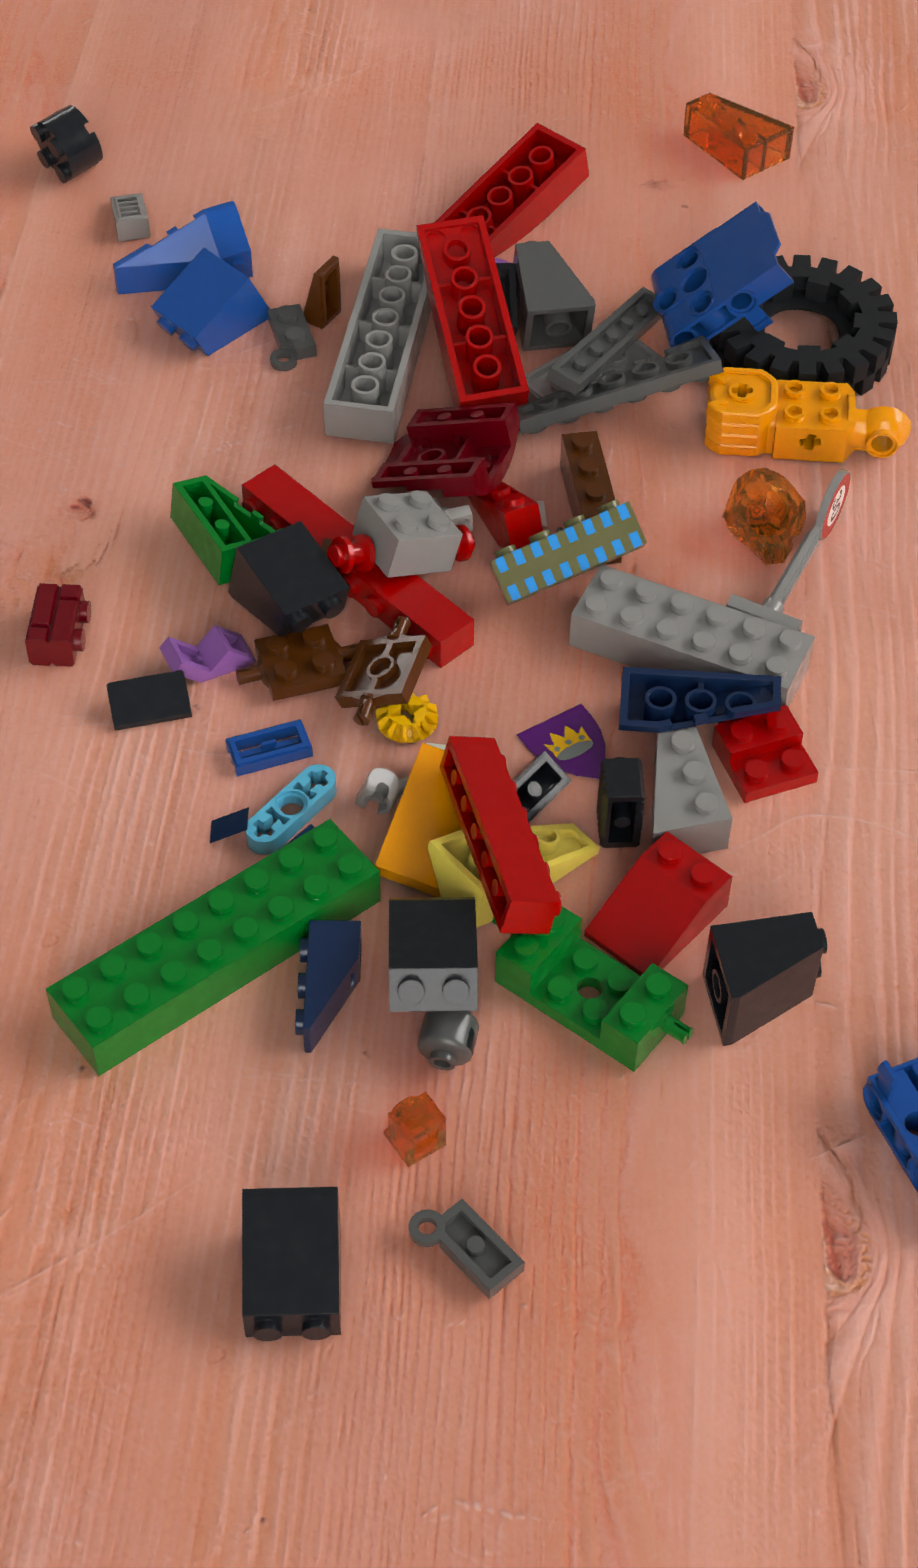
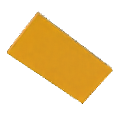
M422 742L375 867L380 871L381 877L436 897H441L427 847L429 841L462 830L440 770V763L445 750Z

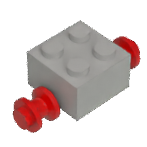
M415 490L397 494L382 493L380 495L363 496L352 533L355 536L352 543L346 536L335 537L328 548L327 557L340 574L350 573L353 566L360 572H368L372 570L375 563L387 578L451 571L454 560L464 562L470 559L475 549V538L465 525H455L427 491Z

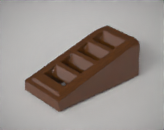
M334 255L314 273L303 312L307 323L320 329L325 328L341 312L339 258Z

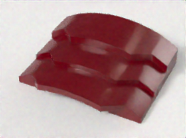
M516 403L417 409L406 427L408 434L394 442L386 462L382 464L377 474L371 478L372 487L375 489L407 487L408 491L441 490L443 496L447 498L483 496L491 493L504 478L515 451L520 426Z

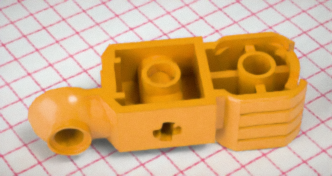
M724 367V372L709 376L706 407L707 425L705 428L704 444L717 454L758 456L766 453L772 454V459L843 463L854 450L867 451L868 454L876 458L890 457L907 441L911 432V421L905 413L897 408L880 406L870 409H856L855 391L848 383L776 380L775 377L762 369Z

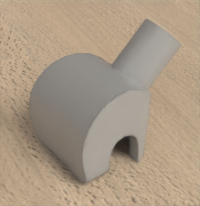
M386 768L373 769L357 794L356 805L365 808L368 801L372 800L379 804L377 814L389 813L398 796L403 794L409 776L398 779L392 771Z

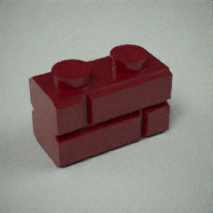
M40 583L37 586L25 639L28 659L32 665L50 666L53 663L55 666L73 667L77 651H84L86 634L85 629H82L83 623H90L91 602L85 601L83 588L80 585L62 584L59 587L57 584Z

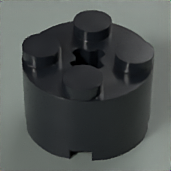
M68 105L30 126L31 134L41 149L37 152L40 162L45 168L52 167L55 169L58 178L63 183L92 168L103 158L98 137L95 132L88 133L84 124L88 123V120L73 105Z

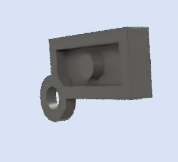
M300 304L285 305L267 310L268 321L279 348L270 356L271 366L275 370L289 371L296 367L297 360L317 356L316 344ZM282 358H287V359H289V360L286 361V362H281V361H279V359H282Z
M463 1199L442 1215L427 1209L415 1213L410 1219L409 1235L412 1241L422 1247H433L440 1243L439 1248L489 1299L524 1271L525 1262ZM430 1222L435 1225L436 1230L431 1234H423L418 1228L422 1223Z

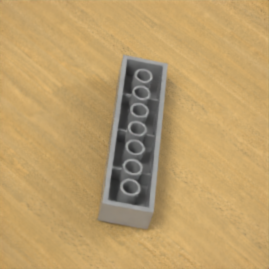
M380 228L377 230L323 403L326 436L390 444L395 442L431 313L419 242L415 232Z

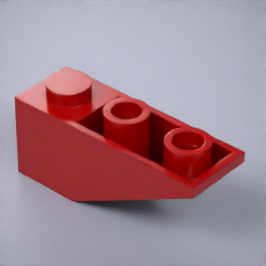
M502 481L496 489L487 495L468 496V499L497 545L502 549L513 544L516 549L530 544L529 537L543 531L538 503Z

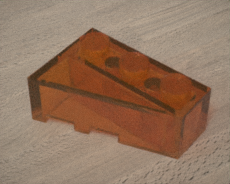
M712 93L702 95L686 103L683 135L740 179L745 180L790 158L794 126Z

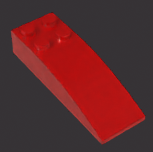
M536 123L435 222L483 215L495 258L529 234L589 177L586 148Z
M479 215L416 225L431 310L454 407L516 403L517 407L527 403L529 388L484 216Z

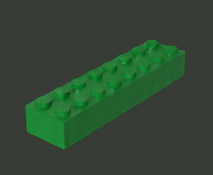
M329 819L47 987L46 993L52 1018L98 1076L298 953L300 951L301 937H309L310 920L349 921L380 902V871L339 827Z

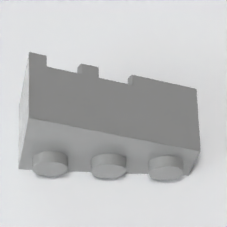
M697 727L658 733L653 774L651 845L667 831L699 854L728 849L733 818Z

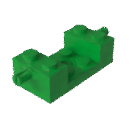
M561 906L559 916L554 918L549 934H511L510 938L496 952L495 982L633 1072L636 1071L666 1034L684 1045L693 1033L694 1029L679 1021L685 1010L688 991L686 983L654 963L641 976L582 940L580 938L582 918ZM493 917L492 923L497 925L495 918ZM584 987H593L601 995L597 998L587 999L582 997L578 991Z

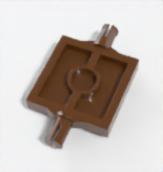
M398 616L388 635L377 639L360 640L335 696L341 708L358 707L353 719L361 726L369 725L372 714L378 706L408 704L432 644L426 635H406L411 626V621L407 617L401 616L400 618Z
M328 624L309 627L302 632H292L283 637L272 635L256 639L254 644L258 665L236 669L237 681L241 685L261 680L269 688L273 701L339 687L346 674L344 662L352 660L359 643L341 647L334 640Z

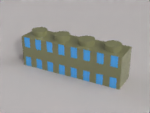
M618 499L598 507L599 514L587 520L583 514L564 522L565 529L551 535L549 529L529 537L530 544L516 549L513 544L494 553L496 559L490 561V567L507 606L597 568L601 564H606L643 548L647 541L630 502L628 501L620 505Z

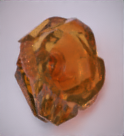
M766 467L751 469L736 480L730 491L722 517L730 533L740 542L744 543L765 565L779 564L785 562L793 549V538L799 536L806 522V501L781 474Z

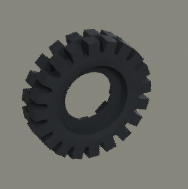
M783 255L776 256L778 263L793 279L794 283L759 306L770 318L785 310H804L824 315L836 325L839 332L838 340L832 343L830 349L822 351L820 346L798 345L797 350L784 347L785 342L766 333L765 328L760 332L756 331L745 317L709 340V344L721 358L723 368L762 369L775 377L776 380L848 383L856 393L862 396L873 389L874 380L880 382L886 374L896 336L897 312H893L894 303L889 294L881 295L882 286L873 278L861 282L863 272L850 265L838 274L836 273L838 265L836 260L822 257L818 267L815 268L811 267V255H794L792 266H788Z

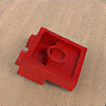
M787 705L781 706L780 711L721 721L714 726L712 747L744 803L816 783L819 772L802 745L804 733Z

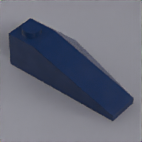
M623 667L619 730L660 733L780 711L781 676Z

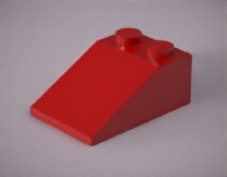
M666 831L638 858L584 930V936L639 976L652 963L664 969L728 906L733 876Z

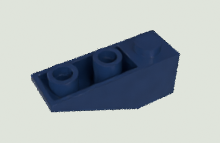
M310 920L309 937H301L300 962L307 963L306 973H298V999H305L304 1009H296L295 1033L296 1035H303L306 1053L313 1051L360 982L362 956L361 921Z

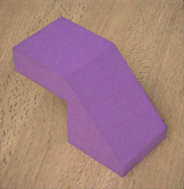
M216 625L211 628L197 646L168 637L159 647L172 672L182 670L185 678L200 683L234 672L236 669L249 667L256 661L241 634Z

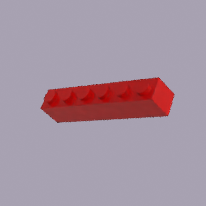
M449 736L440 763V770L499 932L509 934H549L554 918L559 916L561 912V895L559 891L555 890L550 877L549 865L543 860L539 850L538 837L531 830L527 810L521 805L517 795L516 783L514 780H511L507 770L505 756L501 754L495 738Z

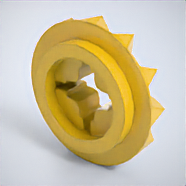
M413 692L408 704L382 705L379 709H376L377 727L384 736L396 742L414 743L424 740L435 731L438 725L437 706L429 702L427 694L419 697ZM401 710H407L409 714L414 715L413 723L405 715H401Z

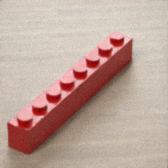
M274 464L242 484V507L250 513L255 510L264 516L263 522L275 531L302 521L320 547L324 538L333 540L337 536H346L352 543L355 537L352 534L354 525ZM376 563L372 570L368 572H360L353 566L350 573L340 574L350 587L347 597L355 599L365 607L372 617L380 619L392 630L395 619L398 616L400 618L404 616L411 621L407 636L426 635L432 644L427 659H430L438 667L442 668L474 645V619L418 575L387 578Z

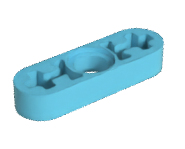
M321 764L311 765L304 769L249 819L246 830L248 847L253 852L261 855L272 854L280 849L334 799L337 792L334 771L330 767ZM290 803L298 804L303 808L295 815H287L281 811L283 806ZM270 830H272L271 836L267 835ZM259 832L262 833L260 837L257 836Z

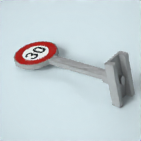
M839 470L832 479L821 503L814 527L803 538L770 597L764 599L760 605L732 594L726 607L801 631L803 621L784 614L783 605L818 547L819 540H824L828 537L839 518L850 485L851 473L848 470Z

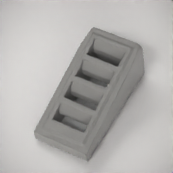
M142 193L110 197L118 241L151 237Z

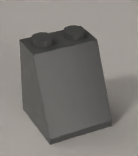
M527 241L515 244L513 263H515L518 328L522 350L531 351L574 347L592 330L596 307L594 298L550 241Z

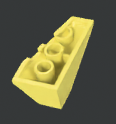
M574 823L531 826L533 834H536L538 837L539 850L543 860L549 865L550 877L553 883L597 855L600 847ZM459 830L429 841L427 848L441 897H475L476 928L492 922L494 915L463 831Z

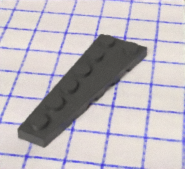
M704 336L694 338L664 350L665 357L655 361H648L647 358H642L634 361V367L624 373L615 370L603 373V376L598 379V383H589L576 396L561 390L517 406L520 419L519 431L521 434L539 433L545 430L547 426L556 423H572L582 415L592 412L604 413L611 410L615 405L625 402H640L647 395L660 391L672 392L679 389L681 385L693 381H708L709 376L724 372L721 358Z

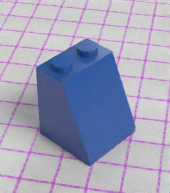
M205 247L151 306L159 317L156 321L157 324L171 336L174 332L177 333L179 340L188 349L194 352L198 348L207 356L268 320L267 310L270 309L247 276Z

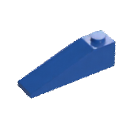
M234 201L199 211L193 215L195 220L180 229H177L175 226L166 231L168 236L154 245L145 244L115 262L113 270L118 294L165 291L204 247L248 278L253 277L251 249Z

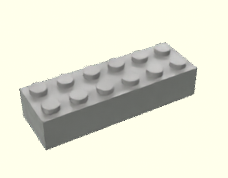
M601 564L571 613L569 645L636 668L781 676V706L787 705L789 708L809 668L815 636Z

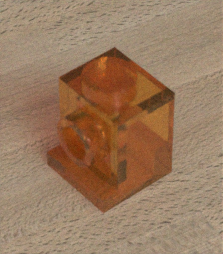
M427 1092L419 1096H409L396 1104L392 1111L388 1113V1127L384 1129V1135L407 1167L446 1146V1117ZM425 1134L428 1135L426 1139L415 1144V1140L424 1136Z

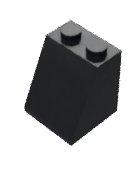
M299 521L236 548L228 593L279 637H283L292 632H302L312 623L325 617L331 619L339 615L345 607L350 587L302 521Z
M475 897L389 898V1012L478 1011Z
M812 912L710 926L702 975L723 1046L734 1044L813 995L816 978H820L822 973L821 957L822 954L827 953V938L824 929L817 928Z
M338 1187L242 1189V1317L246 1337H254L260 1341H276L282 1336H303L309 1340H323L330 1335H341V1222Z

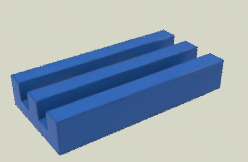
M301 719L225 739L226 749L230 753L232 765H234L237 777L313 757L312 745ZM255 747V748H252V749L240 751V750H243V749Z

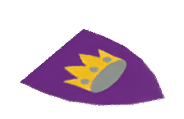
M582 704L516 734L536 757L546 751L564 772L575 776L599 779L601 761L605 759V742L598 724Z

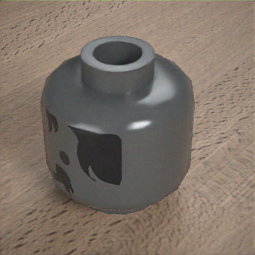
M426 1011L417 1043L420 1053L429 1060L431 1066L440 1070H452L455 1066L469 1062L473 1056L478 1036V1021L471 1014V1011Z

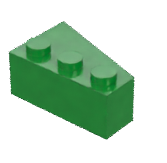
M206 475L175 482L172 486L170 518L217 584L230 583L236 548L273 533L275 530L263 522V515L256 510L250 513L238 504L239 498Z

